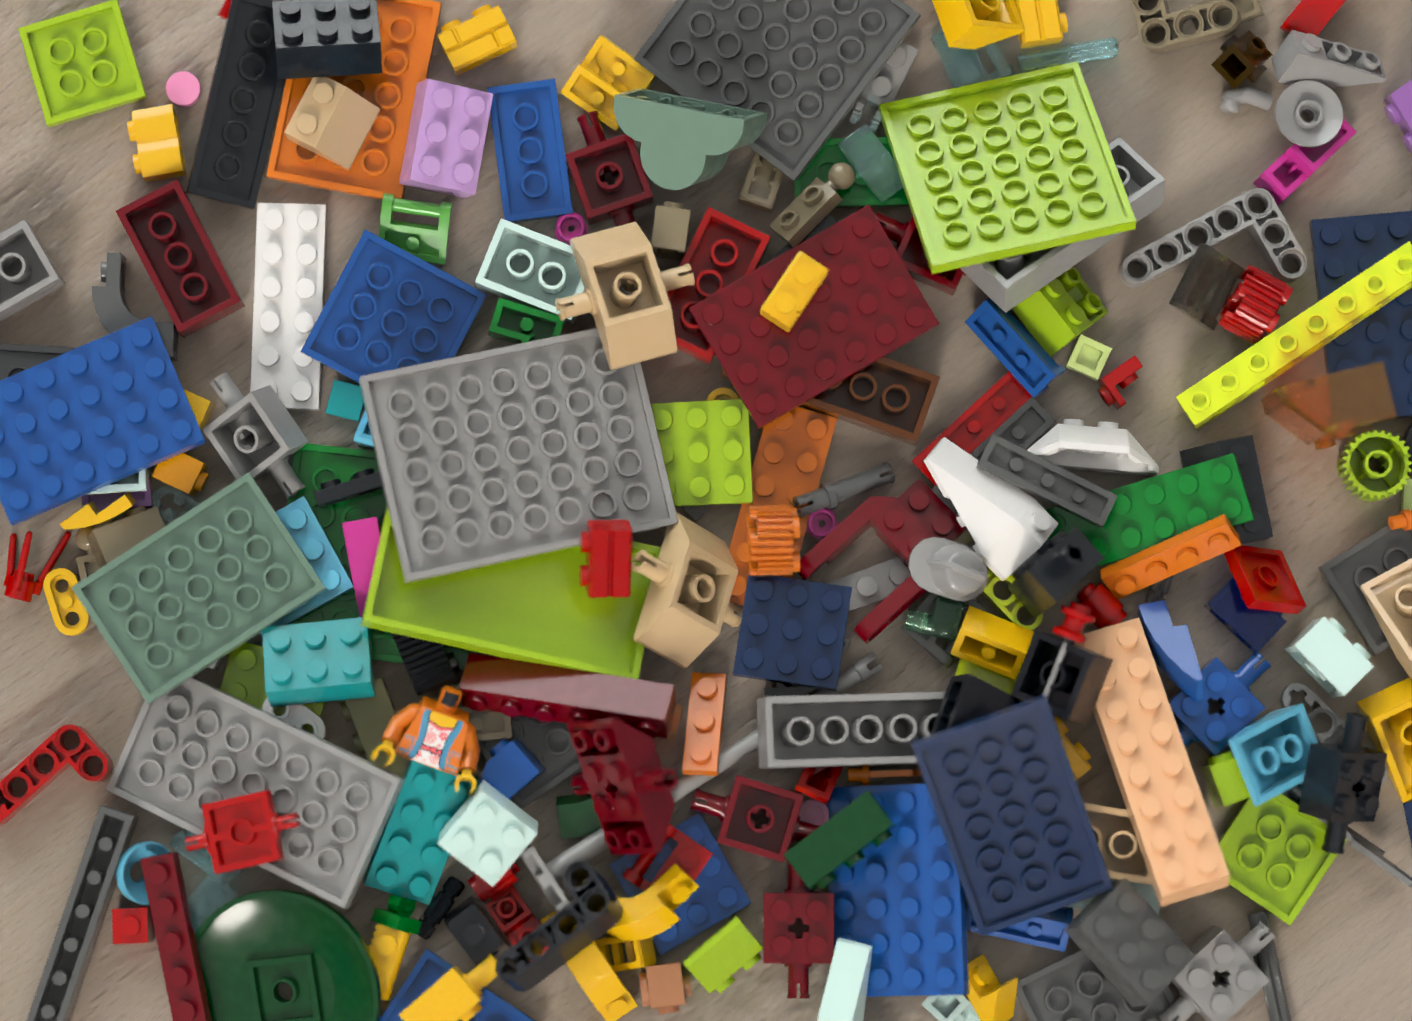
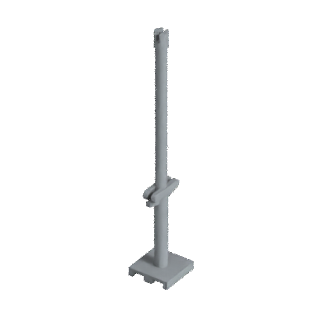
M871 652L854 663L850 669L839 675L837 691L817 689L810 695H841L861 681L864 682L883 670V666L879 663L868 669L866 665L877 658ZM758 728L720 753L719 774L758 749ZM683 776L678 780L677 787L671 791L674 802H677L715 776ZM602 828L544 864L535 848L530 844L519 855L556 912H559L569 904L556 883L564 877L566 869L576 861L588 862L609 848L605 842Z

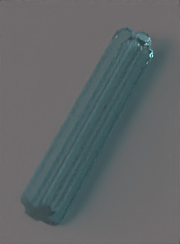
M1110 37L1022 52L1017 56L1020 72H1028L1075 61L1081 63L1115 57L1118 54V43L1116 38Z

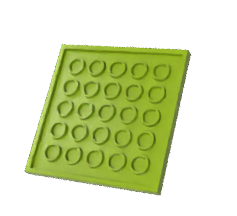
M1078 61L879 104L882 124L932 274L1136 229V218Z

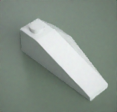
M944 437L925 458L924 463L943 496L951 499L960 515L956 518L961 528L967 527L976 543L972 546L975 552L997 577L1003 581L1044 544L1059 523L1030 495L1018 487L976 467L979 460Z

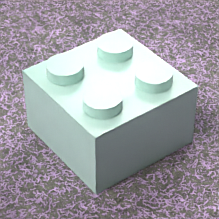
M1324 616L1312 620L1284 650L1332 698L1342 697L1374 666L1368 661L1371 658L1370 654L1359 643L1356 642L1352 645L1343 636L1346 633L1343 626L1331 617L1327 620Z
M483 780L474 790V793L468 797L439 832L438 845L491 886H494L538 834V822Z

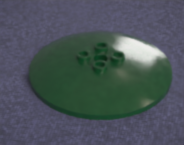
M280 889L252 892L240 896L217 909L204 921L195 934L212 1021H379L381 1010L380 982L373 957L365 941L340 912L315 897L300 892ZM281 982H286L292 987L293 996L291 1000H286L280 996L278 987Z

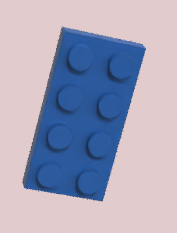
M555 79L487 87L488 93H493L490 114L504 219L512 223L573 214Z

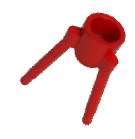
M31 531L26 532L17 569H15L17 535L12 533L8 549L7 573L3 584L6 586L4 595L25 602H31L33 594L40 595L46 575L54 567L71 537L69 531L64 533L36 582L33 581L35 574L25 572L33 533Z

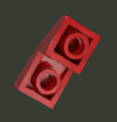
M513 885L484 905L512 945H515L541 925ZM549 945L543 949L541 955L548 950Z

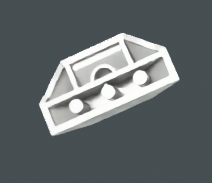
M1064 419L1063 424H1057L1027 450L1067 470L1153 477L1159 473V466L1127 429H1118L1119 423L1098 422V427L1084 426V420Z

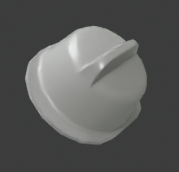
M932 537L918 543L909 556L908 567L912 579L919 587L928 592L955 601L965 602L976 598L982 593L987 583V565L973 548L945 538Z

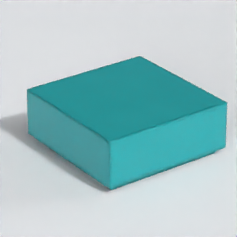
M334 380L325 413L360 423L364 408L360 386Z

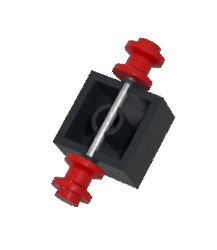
M1071 601L1069 607L1062 605L1060 609L1066 615L1061 626H1054L1052 632L1063 637L1036 630L1011 696L1027 701L1045 694L1053 714L1069 721L1088 725L1113 659L1075 644L1074 641L1082 644L1086 643L1087 639L1082 634L1085 623H1093L1095 617L1089 615L1091 608Z

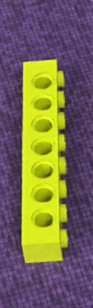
M1410 241L1176 396L1179 405L1196 430H1199L1412 288V244Z

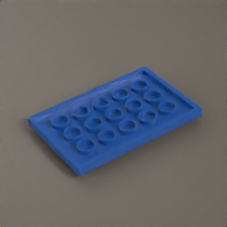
M152 316L0 381V500L12 526L206 443Z
M926 784L834 787L826 804L829 810V819L868 790L874 794L897 825L891 830L893 836L879 847H876L873 843L864 850L863 853L866 857L850 869L845 865L835 872L838 878L829 885V893H834V951L839 937L873 946L866 997L969 994L965 892Z

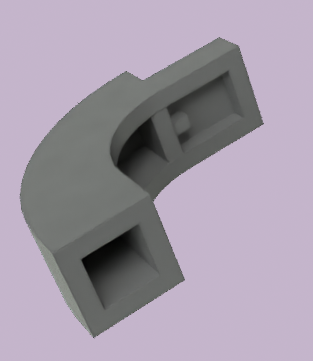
M107 252V262L101 263V281L106 282V287L92 286L96 313L109 334L141 321V319L131 313L125 299L126 257L122 253ZM155 322L171 361H178L177 328L173 322Z

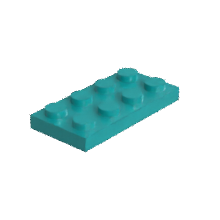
M413 760L409 761L403 776L405 781L363 878L364 885L430 905L450 854L438 845L439 832L470 796L471 784L468 781H461L459 783L458 793L454 790L457 777L462 775L460 771L455 776ZM472 775V776L475 778V780H476V787H477V784H478V782H479V781H478V777Z

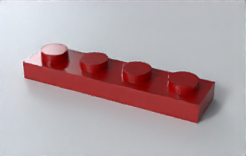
M1008 371L911 462L935 487L937 484L924 460L942 438H947L968 454H971L1032 396Z

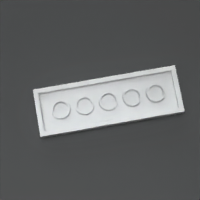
M257 203L250 392L271 385L287 410L320 411L322 363L300 351L324 307L326 204Z

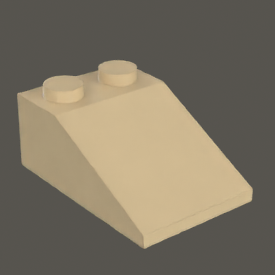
M1411 558L1360 585V589L1392 651L1412 681Z

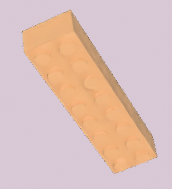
M1139 617L1083 634L1087 639L1086 643L1082 644L1074 641L1075 644L1113 659L1093 713L1160 907L1227 887L1230 874Z

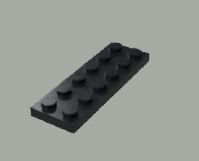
M230 1L186 193L248 209H255L285 80L278 79L272 1Z

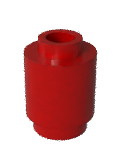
M1089 582L1076 595L1080 600L1078 603L1091 608L1089 615L1095 617L1093 624L1098 629L1121 623L1127 616V613L1122 609L1124 605L1101 582L1095 586Z
M514 861L494 886H491L473 871V876L467 882L482 902L489 898L493 900L519 881L516 873L520 871V868Z

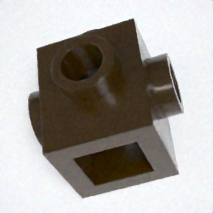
M1248 30L1240 38L1235 34L1232 35L1219 48L1223 53L1211 65L1236 89L1247 79L1252 83L1267 70L1263 64L1272 54L1266 48L1262 39L1254 36Z

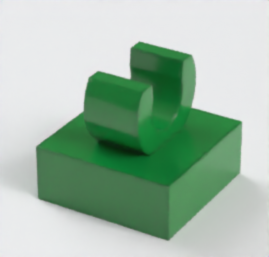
M394 894L388 900V910L375 907L371 918L373 922L418 935L422 921L410 917L415 910L416 901Z

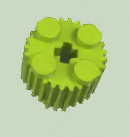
M1377 430L1366 431L1348 441V444L1343 447L1344 451L1339 454L1341 457L1337 460L1336 470L1339 473L1338 477L1343 478L1341 484H1346L1345 490L1350 489L1352 496L1357 494V499H1362L1363 501H1381L1397 494V492L1403 489V486L1407 485L1406 480L1410 478L1407 474L1412 471L1409 468L1412 461H1408V458L1411 457V454L1407 452L1410 449L1409 446H1404V440L1399 441V435L1394 437L1391 432L1385 434V430L1380 432ZM1369 460H1379L1381 466L1378 467L1381 471L1380 473L1370 470Z

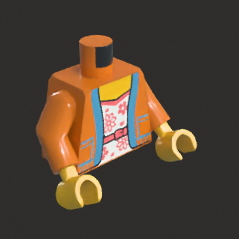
M443 686L438 701L429 697H422L419 703H410L392 716L381 738L383 744L372 751V761L376 759L378 752L382 750L388 756L384 767L394 761L396 754L455 776L460 771L462 775L457 777L454 790L458 793L459 783L461 781H468L471 784L470 795H472L476 788V780L472 775L477 771L480 745L476 727L468 722L469 713L458 708L463 693L454 687Z

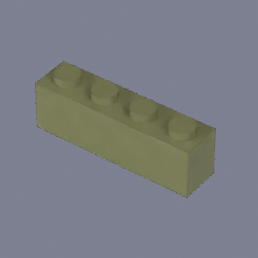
M379 678L374 680L376 697L349 699L340 702V706L346 721L353 720L357 733L352 735L359 754L366 753L369 762L403 778L410 759L395 754L394 761L384 767L388 756L382 750L378 752L375 760L372 761L371 759L372 751L383 744L381 738L392 716L397 713L385 680Z

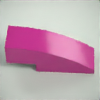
M1343 118L1339 132L1331 141L1318 147H1302L1293 144L1253 184L1257 188L1269 191L1279 206L1357 132Z
M377 517L342 523L360 617L363 616L381 533Z

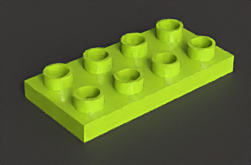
M386 505L361 626L511 660L638 679L645 647L634 641L633 638L651 579L639 572H635L631 567V593L629 597H588L585 586H580L579 566L586 565V553H581L580 546L405 583L390 515ZM632 541L631 563L635 562L641 565L633 560L636 553L641 550L647 551L658 559L661 547Z

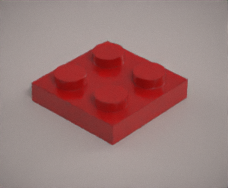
M1241 545L1224 553L1229 570L1234 576L1247 608L1299 614L1307 607L1282 550Z

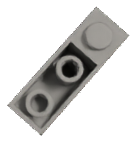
M1291 30L1271 58L1277 82L1287 85L1302 80H1313L1323 83L1329 88L1381 83L1386 80L1379 55L1371 51H1362L1349 47L1341 42H1332L1318 38L1311 33L1305 34Z

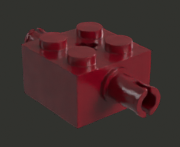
M598 111L589 112L592 127L589 126L585 114L577 118L587 146L565 154L588 224L592 225L606 219H613L616 227L636 222L632 212L635 209L654 203V199L634 140L626 134L606 139L598 117ZM610 172L613 177L618 176L615 178L614 185L602 182L605 180V173Z
M877 211L876 217L889 239L897 243L896 246L899 247L897 253L912 278L953 296L962 275L966 276L961 268L932 274L913 216L910 222L906 221V224Z
M736 775L731 795H727L725 798L697 788L694 797L707 801V804L692 801L690 810H696L720 818L719 821L722 822L717 843L780 862L785 861L786 857L784 854L788 851L790 843H793L794 840L802 841L820 827L800 820L801 816H798L804 795ZM759 809L766 810L765 816L770 818V822L768 825L762 824L761 828L757 829L754 827L755 822L750 820L751 813H758Z
M788 861V889H784V892H763V963L784 964L785 967H788L787 998L797 999V984H800V999L810 998L809 967H812V964L832 963L834 955V893L812 892V889L807 887ZM795 918H801L802 923L808 925V930L803 931L799 938L795 937L793 931L788 930L789 925L795 924Z

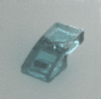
M864 124L838 143V146L855 171L861 174L878 201L883 203L903 188L894 159L867 124Z

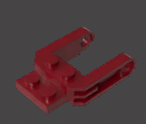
M919 478L897 499L895 497L870 496L800 560V572L797 573L804 580L808 581L809 577L825 563L829 565L870 527L874 528L876 535L907 567L913 548L922 540L939 537L955 541L967 530V527L961 528L956 519L957 516ZM910 575L859 622L854 632L865 644L871 642L919 599L926 590L919 587Z

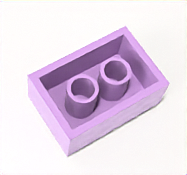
M426 79L417 83L399 184L460 198L475 195L493 93L433 79Z

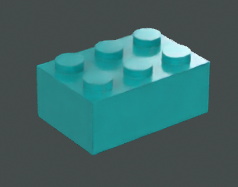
M362 617L269 626L263 629L265 693L270 706L279 707L376 697L371 629L361 626Z

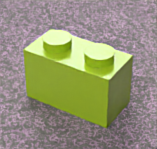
M1231 751L1207 758L1209 765L1200 769L1214 807H1225L1251 797Z

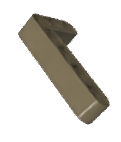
M1132 0L1140 38L1151 51L1156 53H1164L1231 35L1240 28L1242 22L1239 10L1227 0H1217L1173 13L1169 12L1167 0H1158L1157 6L1148 11L1142 9L1143 0ZM1222 10H1230L1233 13L1231 22L1225 26L1217 25V14ZM1189 19H1197L1199 21L1198 30L1191 35L1184 34L1182 30L1183 24ZM1158 27L1164 28L1166 35L1162 42L1151 43L1149 40L1151 31Z

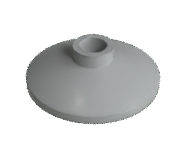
M1302 80L1289 85L1280 94L1275 106V120L1281 133L1292 143L1302 147H1318L1331 141L1339 132L1343 122V107L1336 93L1325 84L1313 80ZM1301 113H1308L1311 116V122L1303 121Z

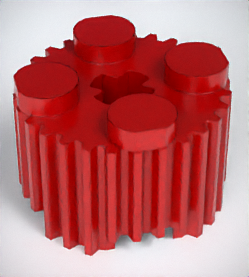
M1248 265L1239 278L1243 280V283L1240 282L1232 295H1229L1220 312L1222 318L1218 324L1249 343L1256 344L1265 338L1267 333H1271L1274 330L1281 316L1277 312L1281 305L1284 306L1293 288L1261 269Z

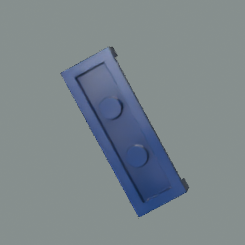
M991 298L986 299L965 321L969 328L1033 398L1045 392L1049 388L1048 384L1067 370L1063 365L1059 366L1009 311L1005 313Z
M968 903L966 908L967 931L979 933ZM1059 908L987 935L1065 952L1069 935L1064 929L1073 920L1074 908Z

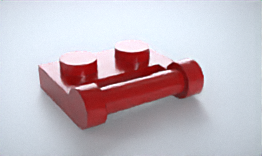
M669 824L663 846L669 837L677 841L678 844L650 883L642 876L658 853L641 854L631 869L627 867L622 877L641 890L646 891L676 863L696 880L713 853Z

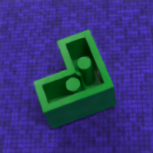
M499 298L488 335L515 344L560 336L565 320L561 321L557 315Z

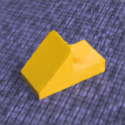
M984 954L973 958L968 962V999L981 1021H1008L1014 1015L1018 978L1015 977L1000 984Z

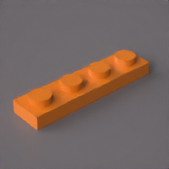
M1223 514L1100 569L1101 579L1111 593L1119 600L1241 546L1240 535L1226 515Z

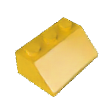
M932 0L948 46L951 48L975 50L1018 35L1025 30L1014 0Z

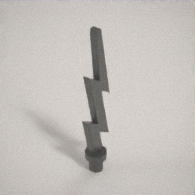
M1300 784L1294 786L1289 793L1299 803L1302 786ZM1318 818L1319 820H1321L1322 822H1324V823L1327 825V821H1326V820H1323V819ZM1348 827L1346 838L1351 841L1350 845L1407 886L1412 887V878L1383 856L1385 852Z

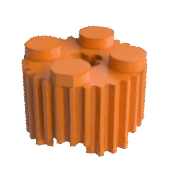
M790 505L748 506L749 518L754 519L747 520L749 555H751V561H755L749 562L750 576L792 575L793 572H800V553L797 551V541H793V538H800L799 517H797V508H791Z

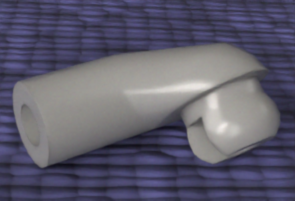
M1244 86L1226 91L1221 97L1223 101L1220 107L1223 112L1228 114H1236L1239 111V104H1250L1268 110L1272 105L1273 95L1251 86Z

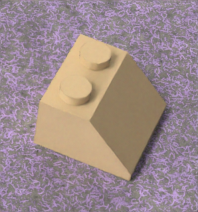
M313 77L284 133L288 140L350 170L381 109L348 87L328 77Z

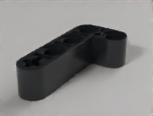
M576 861L564 873L565 886L574 900L498 958L495 968L497 975L515 990L523 992L532 989L616 926L621 920L623 909L605 878L588 863ZM589 877L587 883L581 886L583 881ZM605 903L604 908L597 913L599 907ZM577 924L576 929L569 934L571 928ZM549 945L548 950L541 955L543 949Z

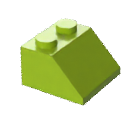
M735 915L683 960V964L709 993L716 989L720 994L735 981L732 975L739 968L743 967L747 971L762 958L758 952L763 947Z

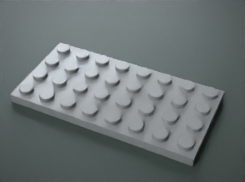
M193 676L152 704L148 705L144 701L106 790L196 835L203 834L205 822L201 805L271 790L278 817L297 812L300 818L287 821V823L300 821L301 824L300 827L281 830V843L285 859L258 866L342 908H349L405 779Z

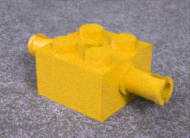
M490 953L485 960L468 974L463 973L456 965L399 1016L403 1021H458L459 1019L468 1021L483 1008L478 1003L484 998L481 990L497 976L495 970L497 959Z

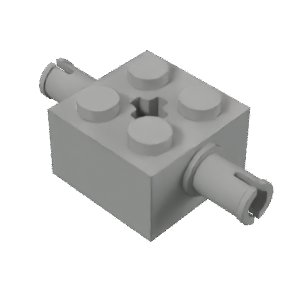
M228 372L221 374L210 382L209 385L213 387L227 409L221 416L202 430L235 479L237 480L249 472L254 481H257L266 474L271 473L287 499L297 494L299 489L302 490L305 485L300 481L288 461L291 455L308 443V440L271 385L252 391L244 397Z
M1260 921L1240 942H1237L1224 929L1213 925L1188 948L1195 957L1172 981L1174 986L1180 991L1181 997L1163 1014H1160L1158 1016L1161 1021H1186L1193 1013L1197 1012L1206 1021H1228L1269 982V979L1253 963L1255 961L1253 957L1271 940L1276 938L1274 934L1268 932L1269 928ZM1215 970L1221 972L1219 974L1220 980L1217 983L1213 982L1215 980L1213 975Z

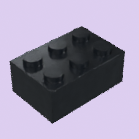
M376 0L272 1L278 79L382 73L381 38Z

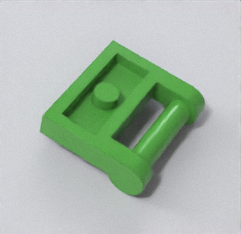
M384 193L381 206L379 237L425 262L445 264L453 202L442 201L441 204L395 198V194ZM393 211L439 218V225L434 226L392 220Z

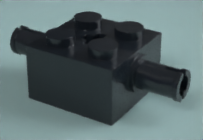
M1077 527L1067 534L1060 530L1054 537L1043 544L1029 560H1026L1012 573L1016 579L1007 588L1036 618L1058 602L1099 564L1104 557Z
M1347 712L1341 743H1310L1298 812L1327 821L1321 849L1334 854H1344L1348 824H1352V822L1375 821L1376 812L1379 807L1382 779L1385 774L1387 753L1363 746L1369 716Z

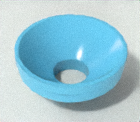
M151 841L139 842L130 846L122 854L116 870V879L120 891L127 899L136 904L149 905L144 875L141 880L134 882L130 876V870L134 863L141 862V858L170 853L167 847Z

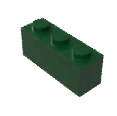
M867 790L787 851L784 856L809 889H814L818 886L820 890H823L838 878L835 872L845 865L850 869L866 857L863 851L873 843L876 847H879L893 836L891 830L897 825L874 794Z

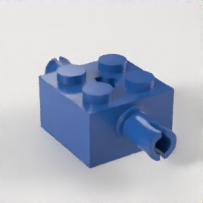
M1254 651L1253 655L1235 672L1229 671L1217 657L1210 659L1200 669L1203 676V700L1196 701L1181 689L1168 700L1185 749L1194 742L1210 757L1216 756L1229 743L1228 740L1245 728L1265 708L1250 692L1251 689L1249 688L1267 669L1271 668L1269 662L1263 660L1254 669V666L1263 658L1260 653ZM1208 700L1219 701L1220 704L1217 707L1220 711L1219 714H1208L1207 710L1210 707L1207 703Z

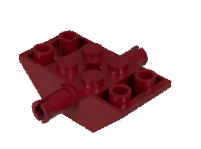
M618 719L568 723L571 742L582 767V773H577L573 776L571 787L581 786V788L573 789L576 795L591 794L594 810L599 817L605 835V842L609 847L611 855L657 854L660 852L675 806L671 791L677 787L678 777H667L677 773L671 768L663 769L653 738Z

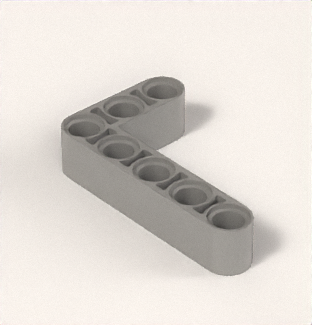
M1254 188L1133 252L1125 258L1119 267V277L1123 284L1128 287H1140L1247 229L1275 278L1285 283L1294 282L1305 272L1307 259L1273 196L1263 188ZM1251 198L1261 200L1264 205L1263 213L1257 214L1252 212L1248 207V200ZM1221 214L1231 216L1234 221V228L1230 230L1221 228L1218 223V216ZM1265 229H1276L1281 236L1280 242L1277 244L1268 242L1264 235ZM1191 230L1201 232L1204 236V244L1201 246L1191 244L1188 240V232ZM1161 246L1171 248L1174 252V260L1171 262L1162 261L1157 254L1158 248ZM1283 258H1291L1296 262V273L1289 274L1282 269L1281 261ZM1132 262L1141 264L1144 268V276L1142 278L1130 276L1127 265Z

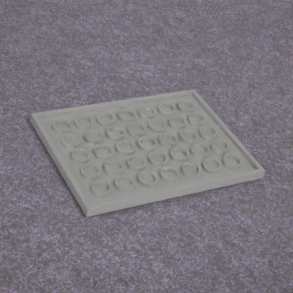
M597 328L359 377V384L405 583L580 546V532L587 531L588 520L609 521L626 519L629 520L633 529L632 534L668 527L678 523L641 362L610 370Z

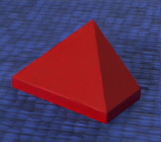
M844 766L804 768L793 790L827 804Z

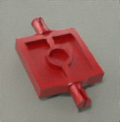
M271 790L255 792L201 805L205 822L203 834L185 837L184 843L198 841V843L185 846L188 852L206 848L211 855L215 874L230 872L285 859L281 843V830L300 827V821L287 823V821L299 819L300 817L297 812L278 817Z

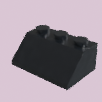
M1253 435L1217 441L1179 451L1182 468L1235 453L1255 520L1233 527L1240 535L1241 544L1263 541L1273 537Z

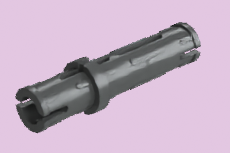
M883 462L878 466L835 483H822L819 485V489L795 496L792 500L793 506L808 503L807 506L797 509V515L800 518L826 507L830 510L837 507L841 501L895 482V475L891 473L880 477V474L892 470L888 462Z

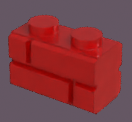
M588 520L587 531L580 532L581 553H586V565L579 566L580 586H585L588 597L607 598L611 596L614 598L630 596L633 529L629 520Z

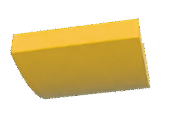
M600 35L583 62L578 64L560 93L588 113L598 111L599 120L614 131H618L620 127L614 114L615 94L637 88L648 89L656 76L635 61L634 56L605 36Z

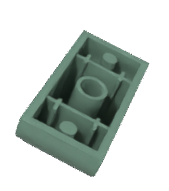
M643 88L615 94L614 114L619 127L630 138L641 142L640 158L646 175L656 185L669 190L684 189L715 177L725 166L729 151L753 143L763 132L767 120V113Z

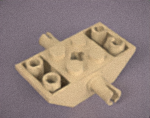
M637 222L570 239L571 248L585 289L583 293L555 299L557 311L560 310V313H558L560 320L590 312L594 317L610 370L677 353L672 308L666 291L695 284L693 273L689 274V271L692 270L690 264H684L683 266L660 272L651 243ZM620 287H624L626 292L631 291V295L622 294L619 291Z
M676 512L678 523L667 527L658 559L645 550L639 551L633 557V560L641 565L635 562L631 563L632 569L651 579L633 640L681 668H687L720 634L723 622L733 628L741 624L742 617L735 613L742 615L743 608L730 602L739 570L726 542Z

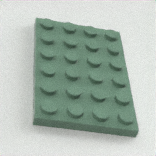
M249 472L71 587L148 705L326 590Z

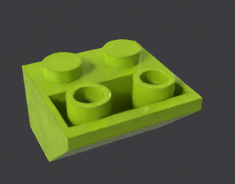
M1071 267L1012 308L1050 357L1109 313L1103 306L1101 299L1092 292L1081 278L1079 271L1074 267Z

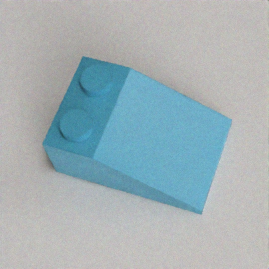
M1303 703L1274 710L1251 722L1228 740L1254 806L1261 805L1303 782L1310 743H1319Z

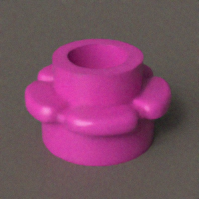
M573 212V214L559 216L555 222L557 229H555L556 238L570 246V239L588 234V224L583 221V216L579 213ZM569 226L575 228L573 232L568 231Z
M826 507L811 513L806 532L810 536L813 535L816 540L821 541L839 525V522L835 519V512ZM821 520L824 521L825 526L820 527L818 525V522Z

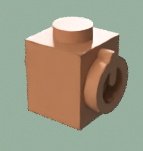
M680 961L647 966L646 972L639 973L643 1007L651 1006V1009L658 1008L659 1014L679 1012V1005L686 1004L685 996H692L689 975L682 976Z

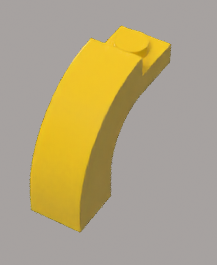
M675 863L650 888L637 896L620 898L614 892L622 906L623 914L617 925L606 932V934L621 940L636 941L647 939L666 931L680 920L674 910L685 902L699 888V885ZM605 903L599 907L597 913L604 908Z
M553 911L552 913L541 919V923L543 924L557 912ZM577 924L571 928L569 934L576 929ZM596 941L566 962L590 1001L606 1021H616L638 1006Z

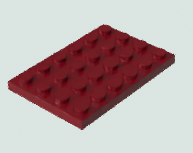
M870 205L863 207L689 308L691 315L758 429L939 325L938 320ZM801 251L826 267L829 271L821 286L817 288L815 295L788 333L760 314V309L798 252Z

